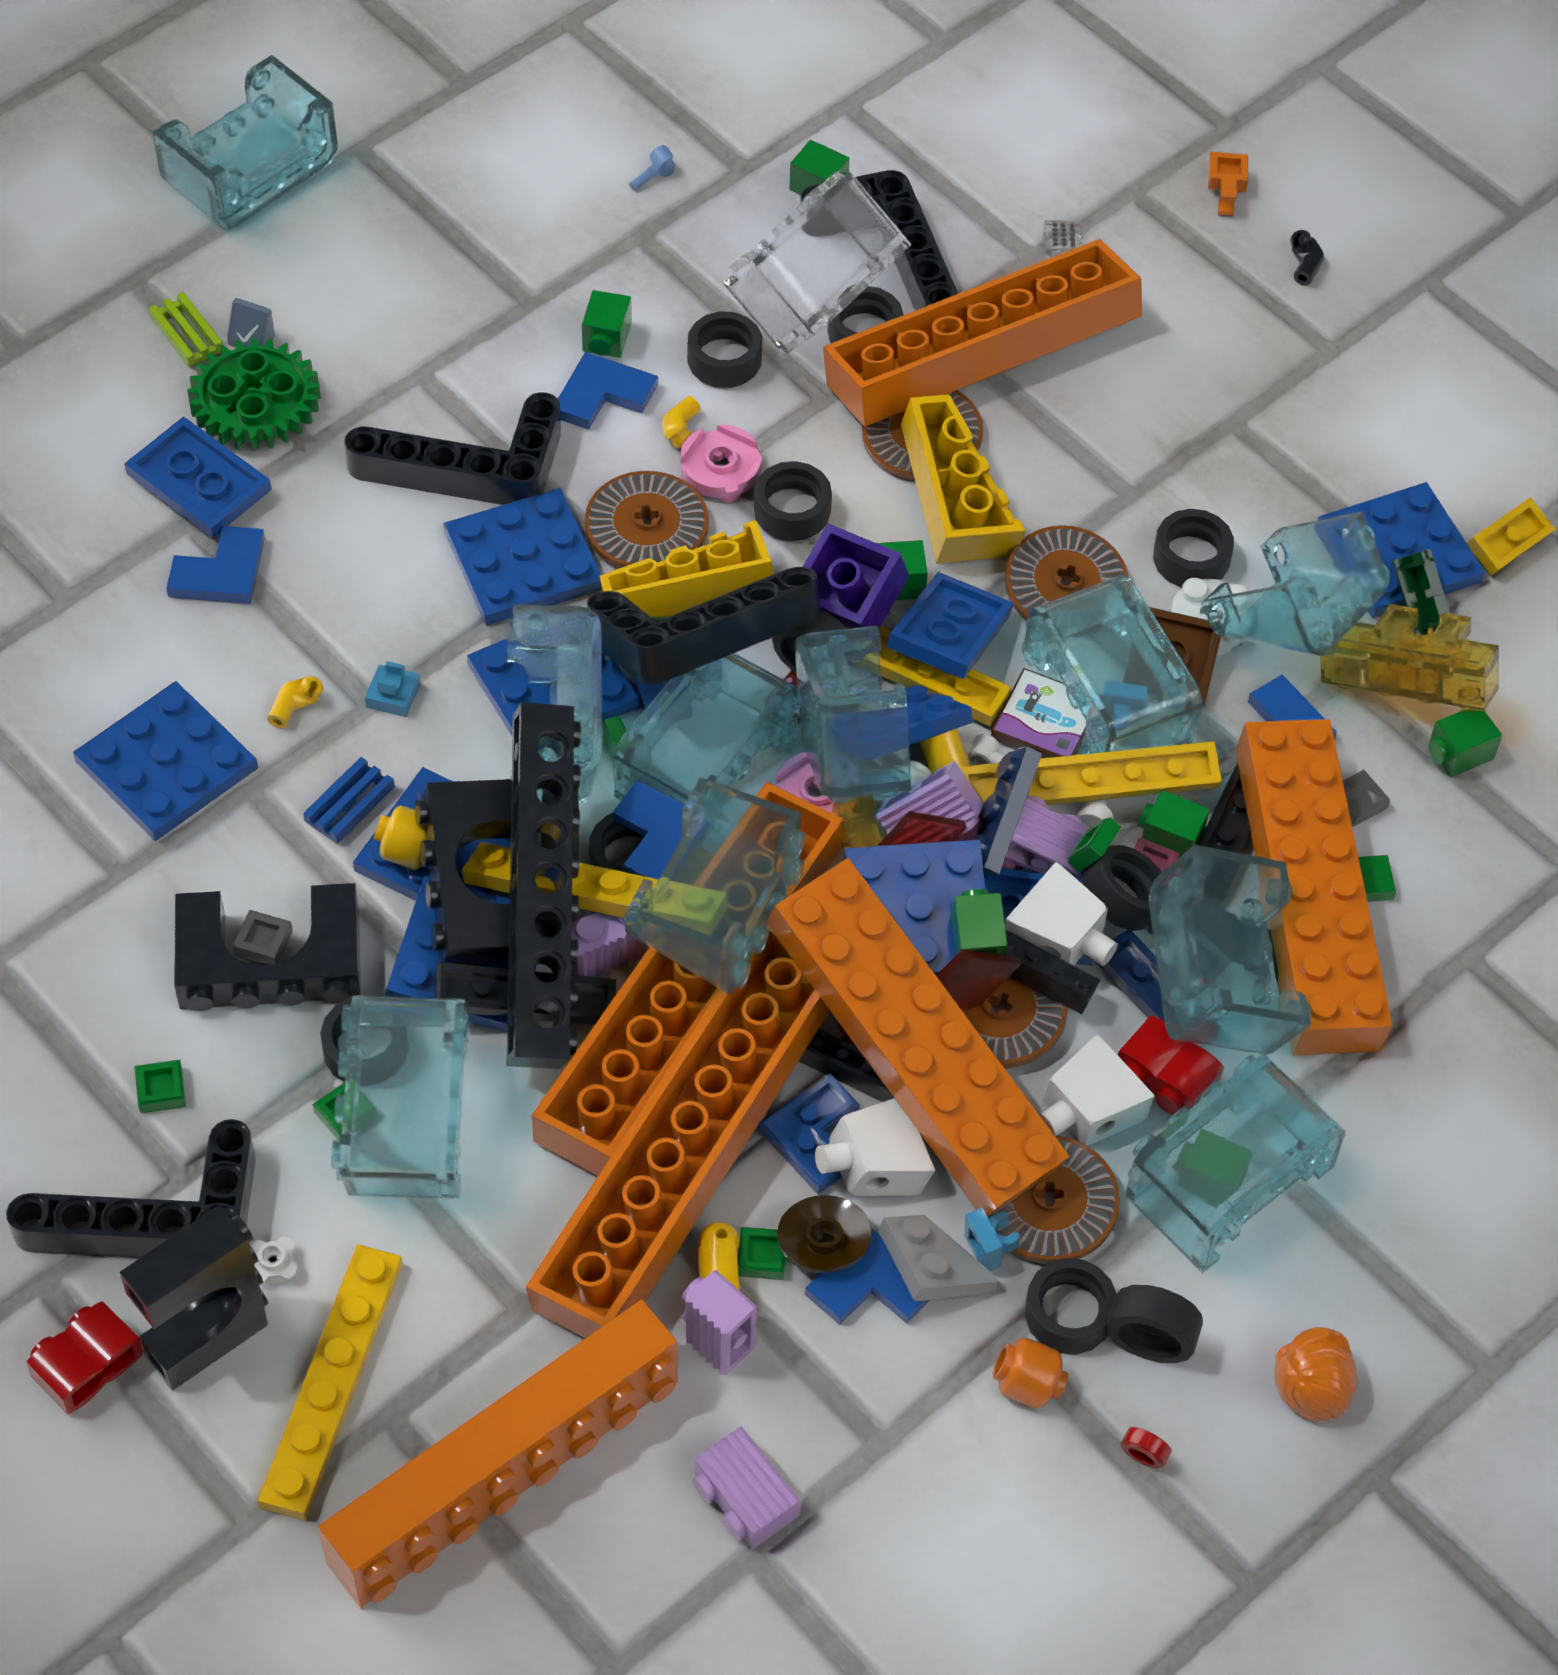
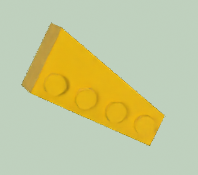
M950 394L911 397L901 427L936 564L1010 557L1016 545L1021 543L1026 530L1020 519L1015 520L1008 507L1010 501L1003 489L997 488L989 473L991 467L984 455L980 456L973 445V435Z
M756 520L742 524L744 532L727 537V534L723 531L709 536L708 545L694 550L688 549L684 545L670 550L671 553L663 561L656 562L648 558L600 575L599 577L602 592H619L650 617H664L675 615L774 575L772 561Z

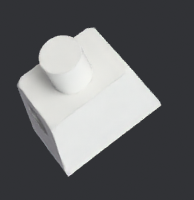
M1057 862L1054 863L1006 918L1005 930L1072 965H1075L1085 954L1104 966L1110 961L1118 946V943L1102 934L1108 910L1105 904Z
M1097 1034L1049 1079L1044 1097L1048 1109L1039 1115L1055 1137L1068 1129L1079 1142L1091 1145L1145 1121L1148 1118L1155 1095Z
M895 1098L846 1114L840 1119L831 1134L829 1144L820 1145L815 1151V1161L818 1170L822 1174L840 1171L848 1191L854 1196L920 1195L935 1172L919 1131Z

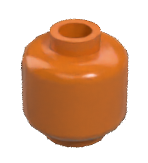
M1022 1337L1013 1344L1006 1343L1003 1346L994 1366L993 1379L998 1381V1389L1003 1396L1038 1409L1045 1406L1051 1397L1055 1399L1060 1398L1068 1380V1372L1062 1370L1063 1360L1059 1351L1032 1339Z

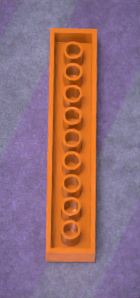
M766 781L692 886L724 893L727 896L728 908L711 937L667 927L661 930L532 1113L533 1142L597 1176L600 1174L764 922L768 920L774 906L824 874L841 849L842 818Z
M767 920L526 1285V1291L533 1312L587 1338L642 1299L646 1302L829 1014V1008L766 923Z

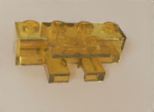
M1390 604L1376 625L1338 618L1333 620L1320 638L1321 683L1337 685L1342 689L1355 688L1377 692L1383 696H1401L1418 699L1423 703H1441L1458 706L1468 711H1485L1499 688V645L1466 640L1471 633V617L1448 613L1441 614L1440 624L1434 632L1432 628H1428L1427 635L1415 634L1413 630L1418 624V608Z

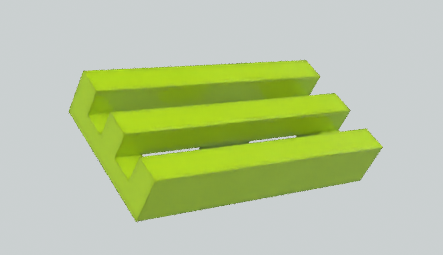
M184 291L177 294V300L174 302L170 298L162 301L163 307L158 308L156 304L149 307L151 319L188 367L206 360L208 353L216 355L221 352L220 346L223 345L221 339ZM180 311H183L185 313V315L196 327V329L199 331L202 337L209 344V347L205 345V343L201 340V338L198 336V334L191 327V325L188 323V321L185 319V317L181 314ZM171 316L183 334L196 348L197 353L193 354L166 319L167 317Z

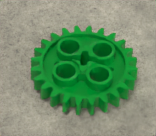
M252 338L248 347H244L240 340H236L235 350L230 351L222 345L220 346V357L208 353V365H196L198 375L190 376L191 388L187 389L191 415L196 418L197 426L205 428L206 433L211 437L219 435V441L222 445L227 444L232 439L235 441L236 450H240L245 442H250L252 450L256 451L259 442L265 441L266 445L271 449L274 447L273 439L279 437L283 442L288 443L289 431L301 435L303 433L301 423L312 424V412L319 411L318 400L321 399L318 373L313 371L310 359L303 361L300 350L290 354L288 343H284L278 349H275L273 339H269L264 346H259L257 339Z

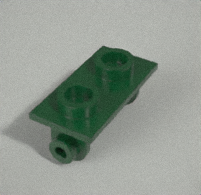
M1431 548L1392 560L1416 640L1454 629L1453 619L1450 615Z

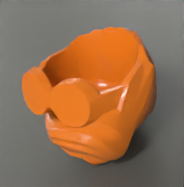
M1314 1327L1303 1330L1296 1335L1291 1343L1279 1349L1275 1356L1274 1378L1282 1400L1303 1419L1316 1423L1328 1421L1331 1418H1339L1340 1415L1344 1414L1352 1401L1358 1384V1373L1347 1338L1336 1330Z

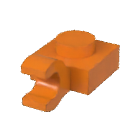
M1210 151L1208 189L1219 190L1218 215L1233 216L1237 191L1246 192L1248 154Z

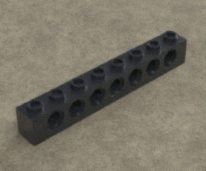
M521 702L513 714L506 1066L561 1069L570 1060V1056L575 1054L577 1049V1031L575 1028H570V1011L576 1010L578 1000L577 984L571 983V966L575 967L578 960L577 939H571L572 922L577 921L579 913L578 895H572V878H577L580 863L579 852L573 851V834H578L580 826V810L577 807H573V791H578L581 778L580 765L574 764V748L579 747L581 740L580 721H574L575 706ZM545 746L552 749L556 754L557 761L549 762L541 758L537 747ZM545 789L550 791L555 796L556 805L542 803L537 796V790ZM541 832L549 834L554 839L556 848L546 849L542 847L536 839V834ZM544 876L549 878L555 886V892L545 893L541 891L536 885L535 877ZM544 920L550 923L554 929V937L546 938L541 936L535 929V921ZM543 964L549 967L554 976L553 982L547 983L539 980L534 973V965ZM544 1009L549 1012L553 1019V1026L545 1028L538 1025L534 1020L533 1010Z

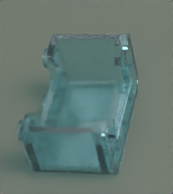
M273 55L253 65L247 71L244 86L246 102L233 111L228 112L224 117L204 130L197 132L191 137L189 127L181 120L175 119L162 124L152 132L159 173L162 179L225 230L237 227L331 163L337 152L338 142L333 102Z
M1126 574L1118 575L1031 609L1029 619L1026 620L1027 629L1024 642L1022 643L1023 656L1030 666L1035 665L1039 671L1050 669L1054 676H1060L1066 686V694L1071 706L1076 710L1079 709L1086 720L1085 741L1081 743L1082 754L1182 745L1193 742L1202 710L1200 691L1129 576Z
M513 604L507 638V662L516 661L521 664L527 671L528 683L550 684V704L575 706L574 721H580L581 723L580 745L578 748H574V764H579L581 769L580 786L578 789L580 805L587 801L592 793L602 754L600 619L595 612L581 606ZM545 746L537 747L541 758L549 762L557 761L556 754L552 749ZM542 789L537 790V796L541 802Z
M877 626L804 634L795 639L801 741L820 792L834 802H848L856 796L865 795L892 797L900 791L911 790L907 692L903 683L894 684V690L885 691L881 689L879 652L881 650V634Z
M737 653L670 679L626 731L616 747L613 757L614 797L622 800L634 783L639 781L710 817L711 827L697 844L701 846L710 833L713 835L717 834L724 825L727 818V812L724 811L727 790L735 779L741 780L746 775L755 754L760 749L766 750L769 746L777 749L782 744L789 745L795 738L799 729V723L797 722V709L800 705L798 688Z
M1194 845L1154 880L1149 895V907L1165 1027L1171 1039L1269 1055L1311 1025V1010L1306 996L1302 992L1287 990L1278 996L1279 987L1274 972L1273 947L1269 938L1267 922L1278 914L1291 898L1292 887L1288 878L1286 862Z
M353 995L351 1005H343L342 1032L347 1033L348 1049H340L338 1073L339 1077L346 1078L344 1095L337 1094L335 1102V1122L342 1123L341 1140H333L331 1163L332 1169H336L337 1181H343L348 1196L460 1199L461 1174H458L459 1157H461L460 1127L465 1058H467L466 1043H470L471 1018L466 999Z
M1263 1054L1257 1058L1249 1055L1235 1068L1231 1078L1223 1084L1220 1081L1214 1082L1202 1094L1199 1103L1190 1110L1186 1107L1181 1108L1170 1118L1166 1129L1157 1136L1153 1134L1145 1136L1133 1150L1135 1159L1128 1172L1129 1180L1125 1197L1203 1274L1220 1259V1255L1215 1251L1217 1245L1221 1246L1228 1239L1234 1241L1239 1237L1243 1224L1300 1178L1306 1182L1314 1175L1319 1180L1335 1166L1346 1131L1267 1055Z

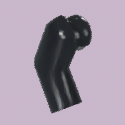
M1298 230L1290 238L1292 252L1300 263L1293 276L1297 283L1306 286L1312 282L1322 265L1324 253L1318 242L1311 237L1310 232Z

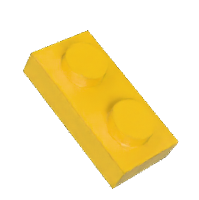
M1530 497L1475 535L1466 544L1492 576L1556 529Z

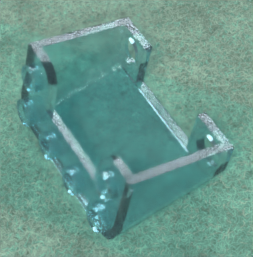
M1363 512L1280 527L1260 546L1274 578V585L1268 588L1233 594L1228 582L1221 583L1201 604L1212 629L1219 636L1323 656L1384 595L1390 582V574L1386 565L1383 564L1375 544V536L1372 529L1368 526ZM1278 545H1280L1284 551L1283 565L1278 560Z
M700 777L682 809V839L655 888L653 889V881L643 879L625 912L626 933L727 994H731L736 987L742 989L750 973V959L754 952L760 954L767 942L769 928H767L766 922L774 906L787 898L785 893L789 885L796 886L801 878L805 861L799 859V855L806 838V833L801 832V812Z

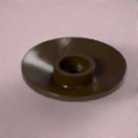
M818 1195L800 1200L783 1214L778 1225L777 1237L783 1255L795 1266L815 1273H834L855 1265L864 1257L871 1244L872 1229L867 1215L855 1203L837 1196Z

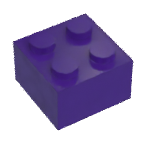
M829 523L825 526L802 566L811 568L817 573L820 610L837 618L848 628L856 641L870 646L909 578L901 553Z

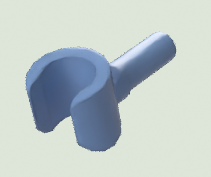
M658 146L651 152L650 160L653 165L629 183L632 190L636 191L658 174L667 177L674 173L675 163L672 160L673 154L667 146Z

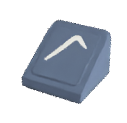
M235 298L232 303L227 335L228 344L235 347L236 340H240L244 347H248L252 338H256L258 345L264 346L269 339H274L275 331L271 309Z

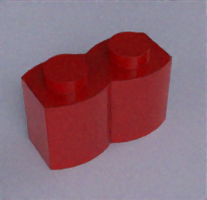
M1152 1015L1146 1019L1118 1051V1056L1155 1095L1154 1097L1159 1107L1169 1114H1177L1186 1119H1189L1219 1084L1224 1070L1222 1063L1211 1053L1197 1044L1187 1041L1174 1027Z
M101 1301L92 1307L85 1306L79 1309L71 1317L68 1328L64 1332L39 1341L32 1349L30 1358L26 1363L30 1376L69 1415L89 1402L105 1384L113 1381L130 1368L142 1356L143 1349L140 1338Z

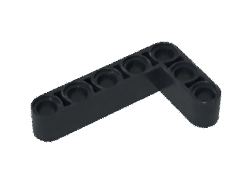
M886 170L813 185L802 192L800 198V229L810 237H826L879 225L915 311L958 294L910 181L902 172Z
M538 392L530 395L524 402L509 451L368 426L356 427L347 433L344 440L347 468L351 476L361 481L499 505L535 496L544 492L561 437L560 403L558 398L547 392Z
M793 567L657 622L623 594L615 591H603L592 595L587 600L591 638L594 645L637 681L643 684H659L817 619L820 615V600L815 570L808 567Z
M235 1119L223 1120L212 1128L208 1139L199 1201L27 1193L14 1198L6 1210V1219L13 1238L19 1248L31 1253L141 1258L176 1234L163 1233L166 1229L172 1226H180L182 1230L218 1205H221L231 1219L238 1215L247 1225L256 1163L251 1132L246 1124ZM232 1145L241 1146L240 1149L234 1152L224 1151L227 1147ZM224 1187H235V1189L228 1194L217 1193L220 1189ZM31 1219H40L37 1224L31 1227H23V1224ZM76 1222H88L80 1229H69ZM124 1224H135V1226L128 1231H116L120 1226Z

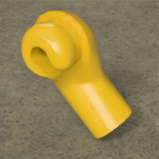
M690 395L685 397L663 417V435L666 440L670 439L675 448H681L686 439L692 434L686 428L687 422L701 411L700 404L694 397Z
M307 676L285 683L278 692L267 721L276 728H286L294 710L318 701L323 693V683L315 676Z

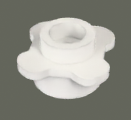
M281 1236L276 1241L270 1242L258 1239L250 1244L259 1260L254 1266L259 1271L264 1283L278 1284L292 1279L297 1274L298 1267L292 1259L295 1243L289 1236ZM272 1256L277 1257V1261L274 1263L268 1261Z

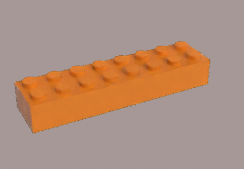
M1101 239L1092 241L823 346L826 384L864 427L880 422L883 419L906 411L911 397L948 395L953 391L978 381H983L988 377L1018 367L1026 362L1141 317V277Z
M1330 719L1245 722L1236 747V756L1251 828L1268 927L1271 930L1279 973L1278 981L1292 1056L1381 1051L1393 1025Z
M849 858L843 860L774 906L766 922L976 1210L983 1208L987 1217H991L1055 1172L1070 1157Z
M642 1299L318 1525L326 1564L360 1609L370 1601L377 1603L384 1600L395 1590L398 1581L412 1571L420 1573L426 1570L435 1562L440 1551L453 1542L461 1544L468 1540L477 1531L478 1524L492 1514L501 1515L507 1512L516 1504L520 1494L533 1485L540 1487L549 1482L557 1474L559 1466L573 1456L578 1459L588 1454L597 1445L598 1439L611 1429L618 1431L626 1427L636 1417L637 1411L650 1401L658 1403L665 1399L674 1390L678 1382L677 1340Z

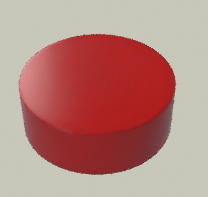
M1129 1427L1121 1441V1447L1128 1456L1145 1466L1155 1469L1163 1468L1172 1452L1171 1447L1160 1437L1138 1427Z

